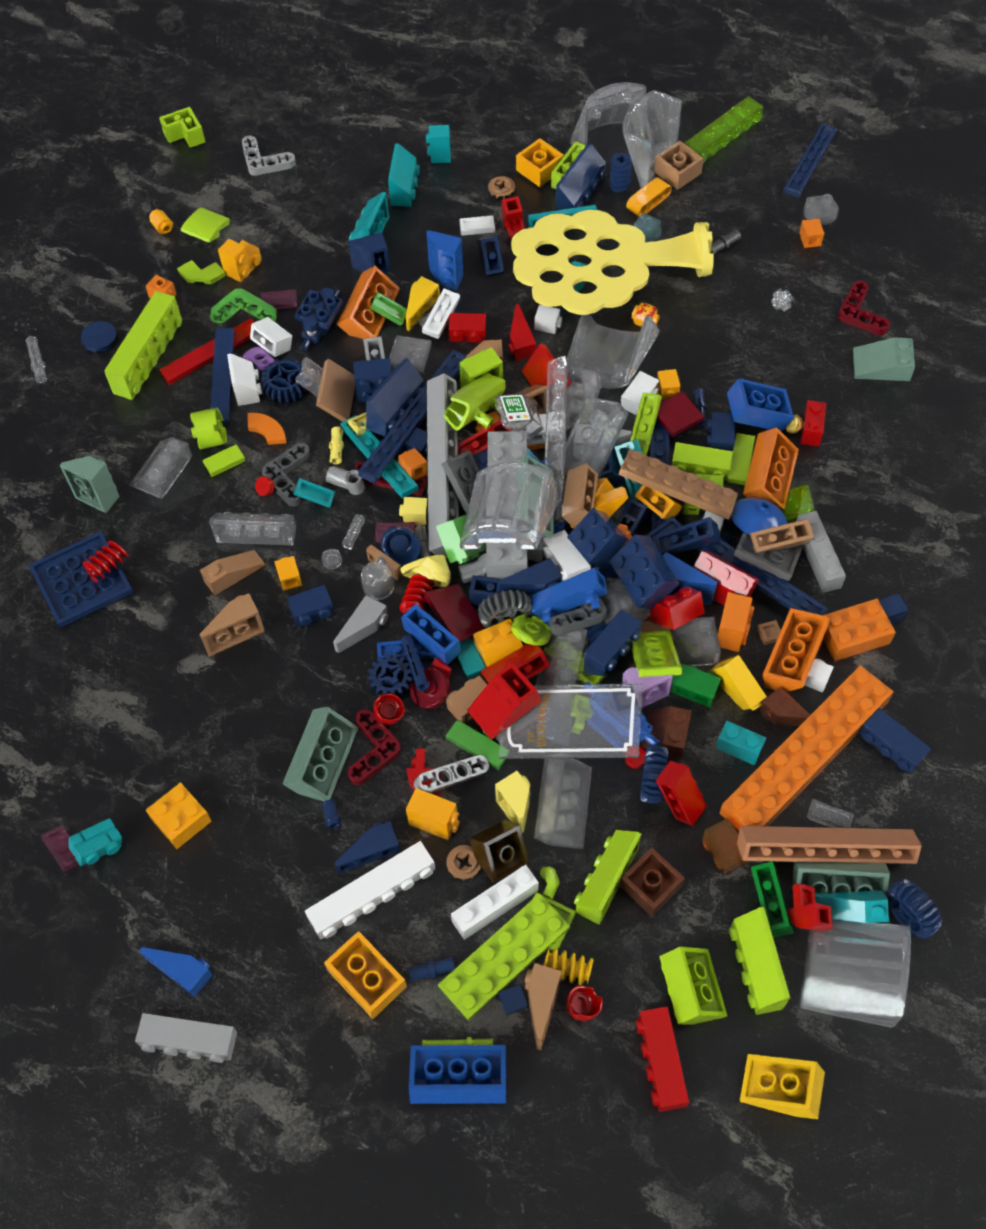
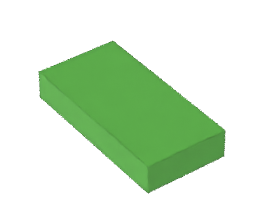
M379 292L375 295L370 309L400 326L406 318V308Z

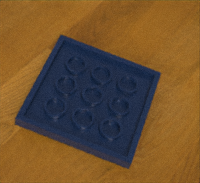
M101 531L28 565L60 628L134 593L117 561L115 562L117 565L116 569L112 566L109 567L110 574L103 571L104 579L97 576L99 583L93 581L87 574L83 562H90V556L96 557V551L103 552V546L109 547Z

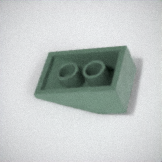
M890 338L854 347V379L910 381L915 369L913 338Z

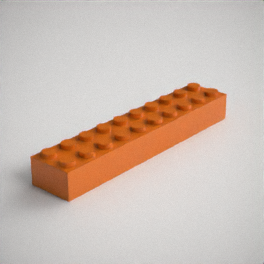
M860 665L722 804L719 814L739 831L740 826L768 827L856 737L869 718L879 708L882 710L888 704L894 691Z

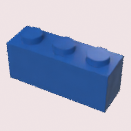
M417 604L401 617L404 630L446 665L461 653L460 641Z

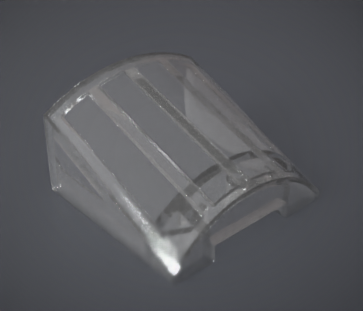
M622 82L610 84L595 91L584 105L570 144L573 145L576 141L587 145L588 131L610 124H627L636 138L642 140L646 86L638 83Z
M656 90L648 92L635 101L627 111L623 121V135L640 189L655 179L654 167L656 156L678 142L682 100Z
M590 314L581 315L563 371L569 379L585 385L608 389L624 387L630 383L660 330L648 315L644 318L640 332L623 331L596 324Z
M512 462L492 465L477 472L459 544L460 549H479L483 542H515L517 549H537L559 502L552 471L532 464Z
M832 920V930L823 932L809 930L805 976L799 1008L893 1028L902 1019L910 969L911 927L906 925Z

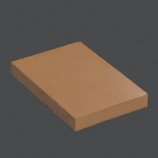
M327 359L324 362L316 406L343 422L350 418L355 391L354 374L332 360Z

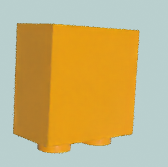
M418 788L415 789L406 807L409 825L449 841L452 832L456 833L460 824L456 803Z

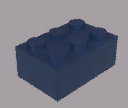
M635 534L610 560L611 565L638 608L653 609L656 603L662 601L680 584L649 536Z

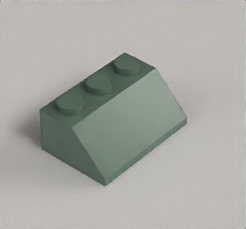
M87 456L60 464L76 499L107 513L120 497L116 489L117 487L112 480V475L108 471L107 464L103 460Z

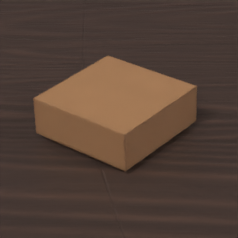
M777 620L759 624L756 628L764 645L775 643L781 632Z

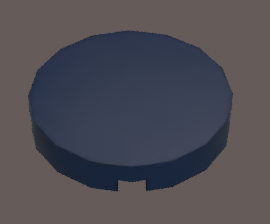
M97 321L87 325L81 333L83 346L87 350L96 353L97 351L105 352L111 349L117 342L115 327L106 321Z

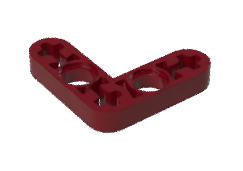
M861 280L854 282L840 308L839 320L876 335L887 334L890 327L888 319L860 309L869 289L868 284ZM854 299L858 303L852 304L849 300ZM860 318H866L868 322H862Z
M363 709L356 714V723L375 748L348 769L349 780L354 785L364 784L398 758L401 753L398 740L375 718L374 713L367 709ZM361 718H369L372 726L369 728V725L365 721L362 722ZM374 731H383V737L380 739L374 738L372 736ZM390 746L393 748L395 746V751H388L387 747ZM377 757L381 761L377 766H371L369 760ZM354 772H361L362 776L360 778L358 776L354 777Z

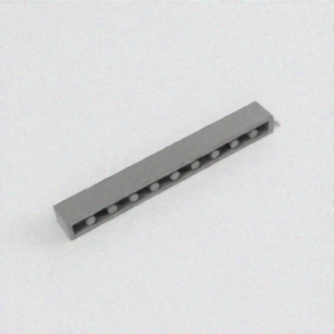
M444 373L427 381L428 546L430 552L446 556L436 526L459 518V498L442 466V463L458 456L457 431L449 425L443 416L447 407L452 403L451 396L456 392V380Z

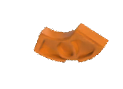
M248 413L249 432L262 434L266 438L268 445L286 443L283 428L276 420L264 414Z

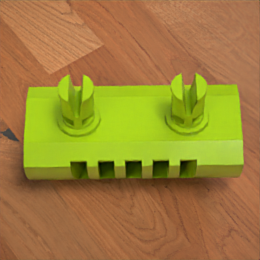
M486 375L465 385L451 396L452 403L445 410L444 418L456 431L474 420L486 429L490 428L494 418L485 414L486 411L494 408L506 417L502 401L500 400V396L503 395L505 390V380L497 376Z

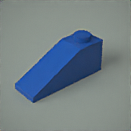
M144 947L139 950L144 958L194 997L212 977V973L208 969L210 965L201 957L196 960L191 955Z

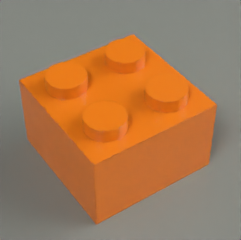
M728 592L715 647L739 652L741 645L745 646L754 611V606H751V597Z

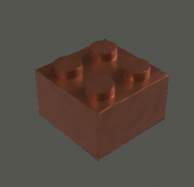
M651 848L621 877L619 887L653 917L682 888L685 878Z

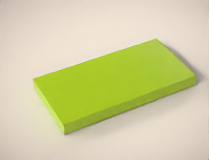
M669 630L642 632L638 641L631 643L630 646L639 677L682 675V667Z

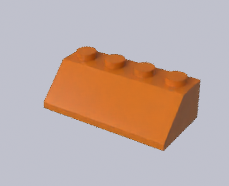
M376 266L362 272L337 325L353 337L361 339L377 337L386 317L370 309L374 297L379 292L394 301L400 288Z
M777 427L758 433L743 495L745 497L767 500L783 511L785 510L799 449Z
M790 608L763 673L765 688L776 691L781 687L786 692H790L804 687L831 620L830 617Z

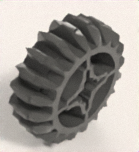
M509 589L505 592L503 590L500 593L495 592V595H489L488 599L482 600V603L479 604V619L483 627L488 628L507 619H511L513 622L520 615H527L530 618L532 617V602L529 595L525 594L524 591L519 592V590L512 591Z

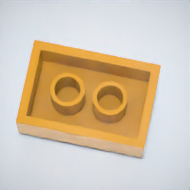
M359 931L324 962L327 971L372 1019L407 988L405 979Z

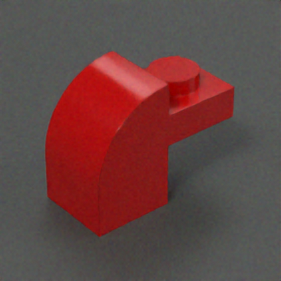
M519 196L502 199L501 202L503 224L509 240H512L516 233L525 229Z
M416 749V756H412V768H407L408 782L413 791H415V779L420 774L433 770L426 769L425 749ZM439 773V779L442 781V773ZM432 779L428 782L422 781V785L428 786L433 781ZM441 790L430 794L441 797Z
M803 884L792 885L794 908L787 909L790 921L798 928L815 932L832 930L831 906L816 903L814 887Z

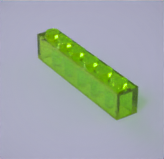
M748 96L684 144L704 158V163L706 159L715 155L722 147H726L729 142L736 139L744 131H747L755 123H758L762 118L763 105Z

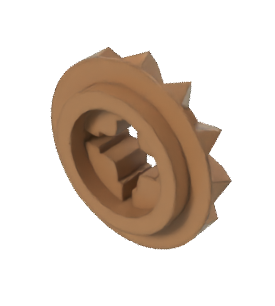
M505 176L495 177L489 182L488 191L491 192V196L496 195L497 198L500 196L505 198V196H511V193H514L515 183L512 179Z
M457 846L451 850L447 857V868L454 878L465 880L473 878L480 872L481 866L475 859L471 846ZM469 858L468 864L470 866H464L460 870L461 864L458 860L464 861Z

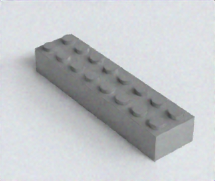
M527 431L488 432L487 577H508L527 568V526L520 522L515 508L519 497V485L515 478L521 457L524 454L527 455Z

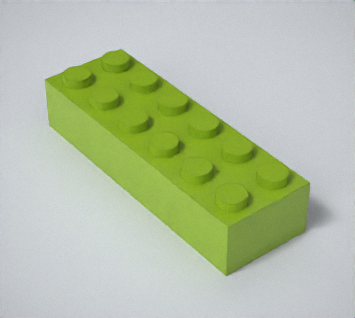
M155 291L107 365L104 372L113 394L133 400L135 395L139 393L143 382L148 379L149 373L156 366L158 358L164 353L168 342L173 339L175 331L182 324V317L175 296Z

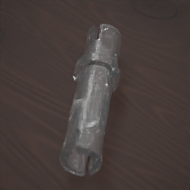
M31 336L26 339L31 359V370L34 372L36 382L44 383L47 381L45 362L42 361L37 338Z

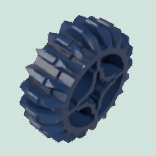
M283 358L282 361L276 360L274 364L269 363V367H265L261 375L263 392L268 398H272L274 402L278 400L280 404L283 401L289 403L290 400L296 402L297 397L302 399V394H307V389L310 388L311 379L308 369L305 368L303 363H300L298 360L293 361L291 358L289 360Z
M649 745L646 748L640 799L643 802L659 804L662 801L663 794L656 779L667 766L668 750L666 747Z
M906 879L899 880L892 884L885 892L891 913L901 923V926L903 925L907 931H911L914 936L927 939L929 936L934 935L942 926L941 922L943 920L940 916V911L937 910V905L914 882H909Z

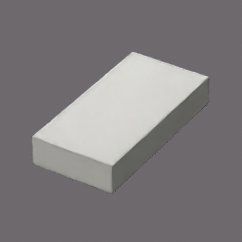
M493 215L459 219L461 236L495 232Z

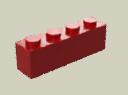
M668 1007L640 1011L639 1019H636L638 1034L642 1033L644 1042L641 1043V1051L643 1057L648 1059L649 1066L646 1067L648 1081H652L654 1091H651L653 1105L658 1106L659 1112L685 1108L689 1104Z

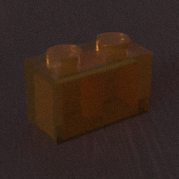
M728 818L705 829L702 839L705 848L708 851L711 850L714 855L716 866L718 869H722L725 875L749 862L742 860L737 846L739 835Z

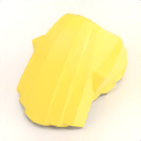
M445 555L428 556L400 568L403 576L411 578L415 574H421L428 579H432L435 583L434 586L447 587L451 580V572Z

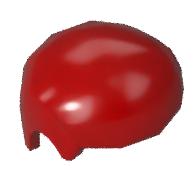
M388 693L380 695L376 699L373 712L379 722L385 725H393L401 720L405 707L403 701L397 695Z
M579 985L573 987L566 995V1009L571 1017L576 1020L586 1022L594 1019L603 1008V999L595 993L593 987Z

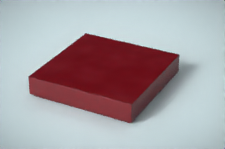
M682 391L660 403L657 419L671 437H674L702 422L704 416Z

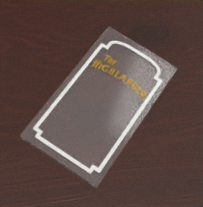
M643 685L534 686L542 702L501 733L498 753L499 759L639 757Z

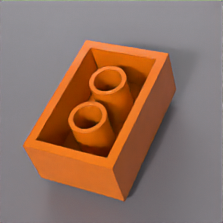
M878 598L823 615L831 619L823 640L834 662L891 644L896 633Z

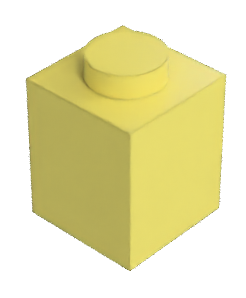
M404 497L403 505L400 504L399 515L403 516V523L427 525L428 499Z

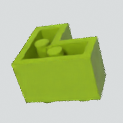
M190 107L159 117L163 133L169 143L185 138L190 148L205 143L202 127Z

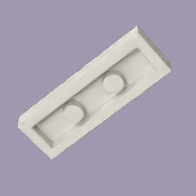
M443 289L422 328V333L437 339L440 338L450 319V313H453L460 300V294Z

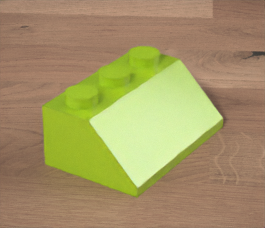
M678 947L659 956L678 1024L694 1025L727 1017L708 949Z

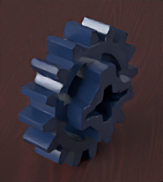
M386 654V659L384 660L378 657L379 663L372 662L374 669L368 670L369 675H371L368 677L369 683H372L370 685L371 689H376L378 696L381 693L383 695L388 693L396 695V693H399L402 696L403 689L409 690L407 683H413L411 678L413 675L409 663H405L404 657L398 660L397 654H394L393 658Z

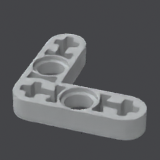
M246 136L242 139L245 159L251 175L287 170L296 165L293 153L285 152L261 157L255 137ZM251 154H256L254 157H249ZM275 162L274 165H268V163Z

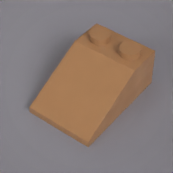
M250 594L238 596L230 601L200 633L209 657L265 632L259 612Z
M534 963L533 970L528 969L525 978V989L528 990V1002L536 1048L542 1050L560 988L562 971Z

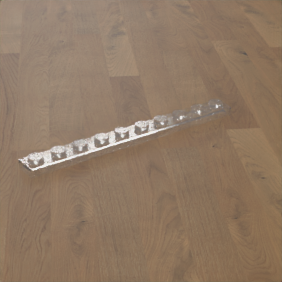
M564 356L549 361L547 367L545 465L553 469L554 524L564 522L561 516L565 493L567 359Z

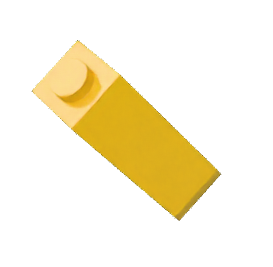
M739 655L722 660L707 671L721 678L720 687L742 710L751 709L753 711L762 705L761 701L767 697Z

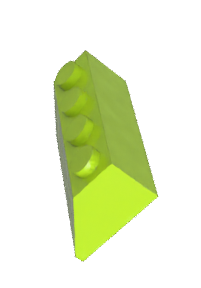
M616 830L613 837L608 836L604 844V848H606L604 854L598 855L594 863L596 867L594 873L588 874L584 885H586L584 892H579L574 901L577 914L600 925L619 888L621 877L628 871L639 849L641 833Z
M760 907L735 918L729 928L732 941H736L738 948L735 950L737 961L742 963L743 966L742 980L745 986L748 985L750 994H748L749 1005L755 1009L756 1015L783 1010L790 999L764 907Z

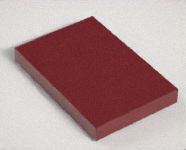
M459 584L425 593L424 598L440 624L460 642L473 639L474 633L486 629V627H483L477 612Z

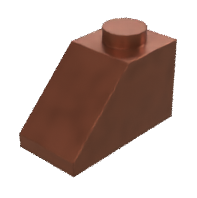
M781 687L762 702L760 708L762 716L774 725L800 726L810 716Z

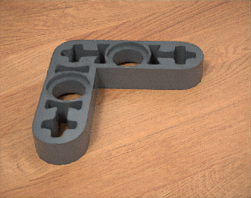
M305 443L294 445L262 468L263 477H270L273 480L275 492L289 506H298L303 498L298 496L290 498L289 491L295 496L296 485L286 474L310 458V450ZM284 460L291 461L287 466L281 464ZM280 482L287 483L283 488L277 486Z
M600 598V607L592 609L591 603H585L580 605L581 608L552 617L550 619V631L554 635L560 636L602 623L607 618V609ZM583 618L582 621H575L573 619Z

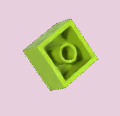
M492 347L459 362L461 387L486 375H493L503 379V362Z

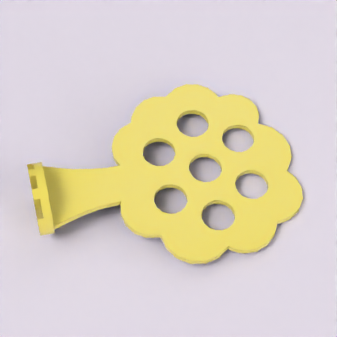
M586 210L578 212L573 216L551 214L542 217L533 228L524 229L516 233L511 242V249L514 255L517 256L513 263V273L521 283L532 286L533 299L543 306L554 307L562 305L567 311L579 315L596 313L602 308H614L627 303L631 299L633 292L642 289L648 283L649 270L647 266L691 267L696 269L698 277L711 275L713 270L714 256L711 254L712 233L709 232L708 222L695 223L693 232L661 241L645 242V235L637 227L617 224L615 218L606 212ZM570 229H581L587 235L580 240H570L564 236V233ZM603 239H613L619 242L620 245L614 250H602L596 244ZM544 244H552L558 247L559 251L554 255L543 256L537 253L536 249ZM575 255H585L592 260L590 264L583 267H576L568 262ZM617 265L622 267L625 273L620 277H608L602 273V270L607 266ZM547 271H557L563 275V278L556 283H547L542 281L540 276ZM589 281L594 283L597 289L592 293L581 294L576 292L573 287L578 282Z

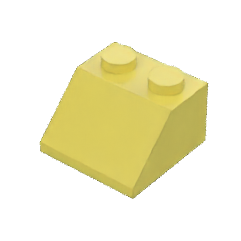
M518 771L495 784L496 802L511 822L520 825L521 832L523 833L529 809L531 785L524 775L521 777Z

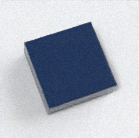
M520 984L498 992L506 1016L528 1008Z

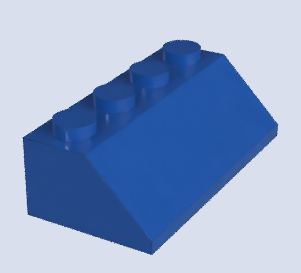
M411 1045L409 1074L410 1104L506 1103V1045Z

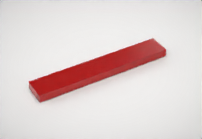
M252 319L234 328V349L251 340L252 323H255ZM215 339L159 370L160 374L171 385L214 360Z

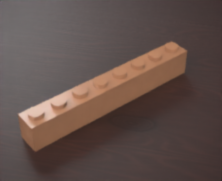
M740 826L737 841L743 861L917 864L922 847L913 829Z

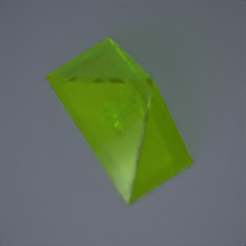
M803 485L791 488L784 510L787 520L795 519L798 515L814 512L815 509L809 486Z

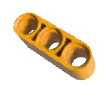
M656 177L629 198L626 208L637 216L643 217L670 195L672 186Z

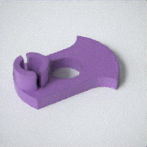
M260 346L248 350L242 356L243 359L251 361L262 372H264L265 367H269V363H275V360Z

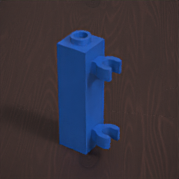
M592 568L531 595L532 613L542 619L544 623L548 622L550 628V619L580 605L591 603L592 609L600 607L599 597L607 594L605 577L596 568Z

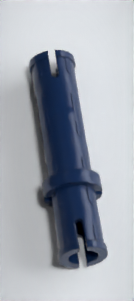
M405 635L401 638L405 650L404 657L409 663L416 689L418 691L427 690L430 685L420 659V650L416 647L414 637L412 635Z

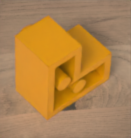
M228 239L218 249L226 275L239 282L248 277L250 272L262 260L259 248L244 240L237 243Z

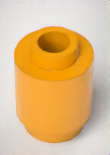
M156 209L150 213V222L160 234H166L171 231L173 222L162 210Z

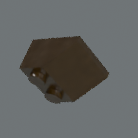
M503 820L470 837L475 859L492 883L499 882L524 865H530L520 825Z

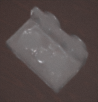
M305 357L302 360V371L295 380L318 397L323 369Z

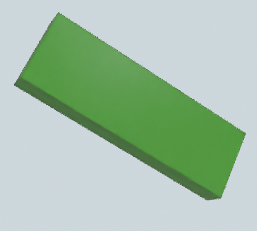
M459 720L454 723L446 734L447 740L474 756H484L488 760L489 765L497 770L501 768L510 755L508 749Z

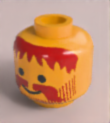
M641 303L639 306H635L632 319H634L635 325L650 329L653 325H657L660 315L657 314L658 311L655 306Z

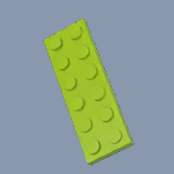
M539 893L442 980L438 987L469 1021L499 994L498 992L506 988L570 929V925Z

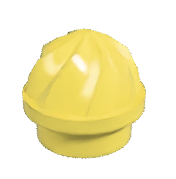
M798 414L793 415L794 419L785 428L787 432L797 433L802 429L803 421Z

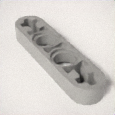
M476 755L420 774L414 781L415 789L418 788L432 793L480 777L489 769V762L484 756ZM475 764H477V765L480 764L481 767H482V768L477 767V768H474L473 770H471V767H472L473 765H475ZM457 767H461L464 769V777L458 775L456 771ZM439 773H444L447 776V782H442L439 779ZM431 779L433 781L428 786L422 785V781L428 782Z

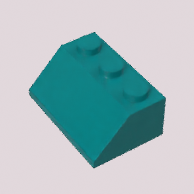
M395 144L388 178L391 206L411 207L412 200H415L414 187L417 188L418 178L416 175L420 173V165H417L416 157L399 144Z
M386 192L375 196L368 201L366 207H363L361 217L356 221L354 231L350 233L349 241L382 233L389 219Z

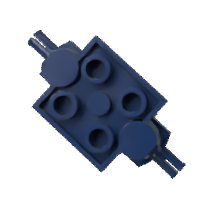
M323 288L320 292L310 289L295 313V320L303 322L301 338L304 341L300 346L302 350L305 349L307 351L311 343H318L320 338H324L343 305V300L338 298L341 294L338 289L333 291L330 288Z

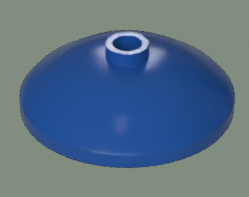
M747 497L736 501L731 514V518L737 527L749 535L753 532L788 524L784 513L776 505L756 497Z

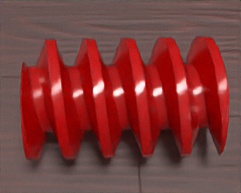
M114 541L108 542L109 547L103 546V552L96 551V557L90 556V562H83L87 574L96 583H99L97 576L105 578L103 571L110 574V566L115 569L117 568L116 561L121 564L123 563L122 556L129 559L126 551Z
M421 574L411 576L405 596L402 598L399 606L400 611L405 614L415 604L425 611L424 607L428 603L424 595L426 592L433 590L431 586L435 585L434 581Z

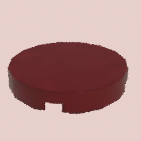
M429 667L424 669L430 685L429 688L424 691H418L415 681H413L410 686V694L414 703L420 707L434 709L442 705L447 699L450 683L445 673L439 669Z

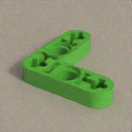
M238 288L234 289L212 307L210 319L213 322L223 323L240 309H243L260 320L269 317L275 322L277 310L246 290Z

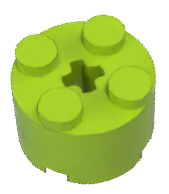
M218 408L190 414L191 421L194 424V427H191L192 436L194 439L197 438L200 450L227 443L226 428L222 425L223 417Z

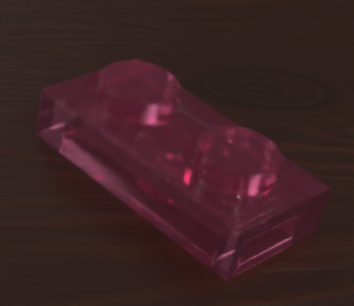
M61 825L43 834L42 840L63 872L79 863L69 849L70 836Z

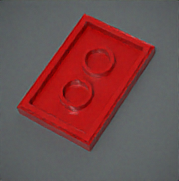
M545 344L538 346L521 370L531 386L536 384L547 386V409L550 410L553 409L572 383Z

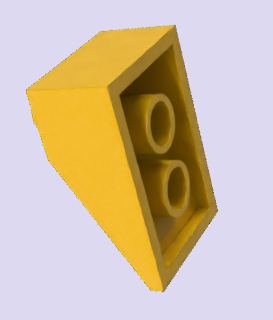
M748 1054L740 1101L795 1117L818 1120L825 1072L814 1061Z

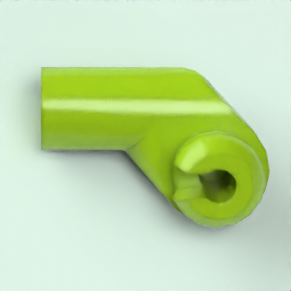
M550 866L542 867L540 876L547 883L542 895L553 900L560 881L554 868Z

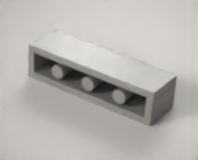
M817 511L798 515L796 522L808 519L814 538L809 543L803 545V550L822 593L841 589L846 575Z
M142 1013L135 1042L141 1047V1050L147 1052H155V1049L164 1050V1053L167 1055L177 1056L178 1053H185L187 1057L192 1059H200L201 1056L210 1057V1061L223 1063L224 1060H231L237 1031L231 1026Z

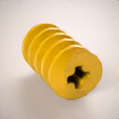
M555 948L552 953H549L548 949L544 966L562 971V981L569 975L570 983H573L578 978V984L583 985L585 981L588 984L593 966V958H590L588 963H585L583 955L576 961L575 953L570 958H567L566 950L559 956L558 948Z

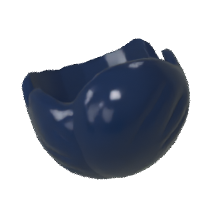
M392 526L383 533L381 547L385 555L397 562L401 567L419 560L422 553V545L410 528Z

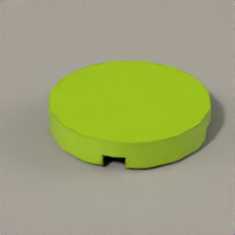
M527 615L517 616L511 625L513 634L527 644L545 645L552 636L548 624L536 616H532V618L527 617Z

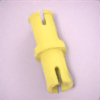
M333 427L331 430V442H329V448L331 449L330 462L340 464L342 462V449H344L343 429Z

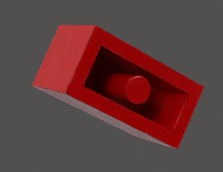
M450 313L449 342L481 343L485 341L486 314Z
M807 400L803 415L800 444L820 446L824 431L826 403Z

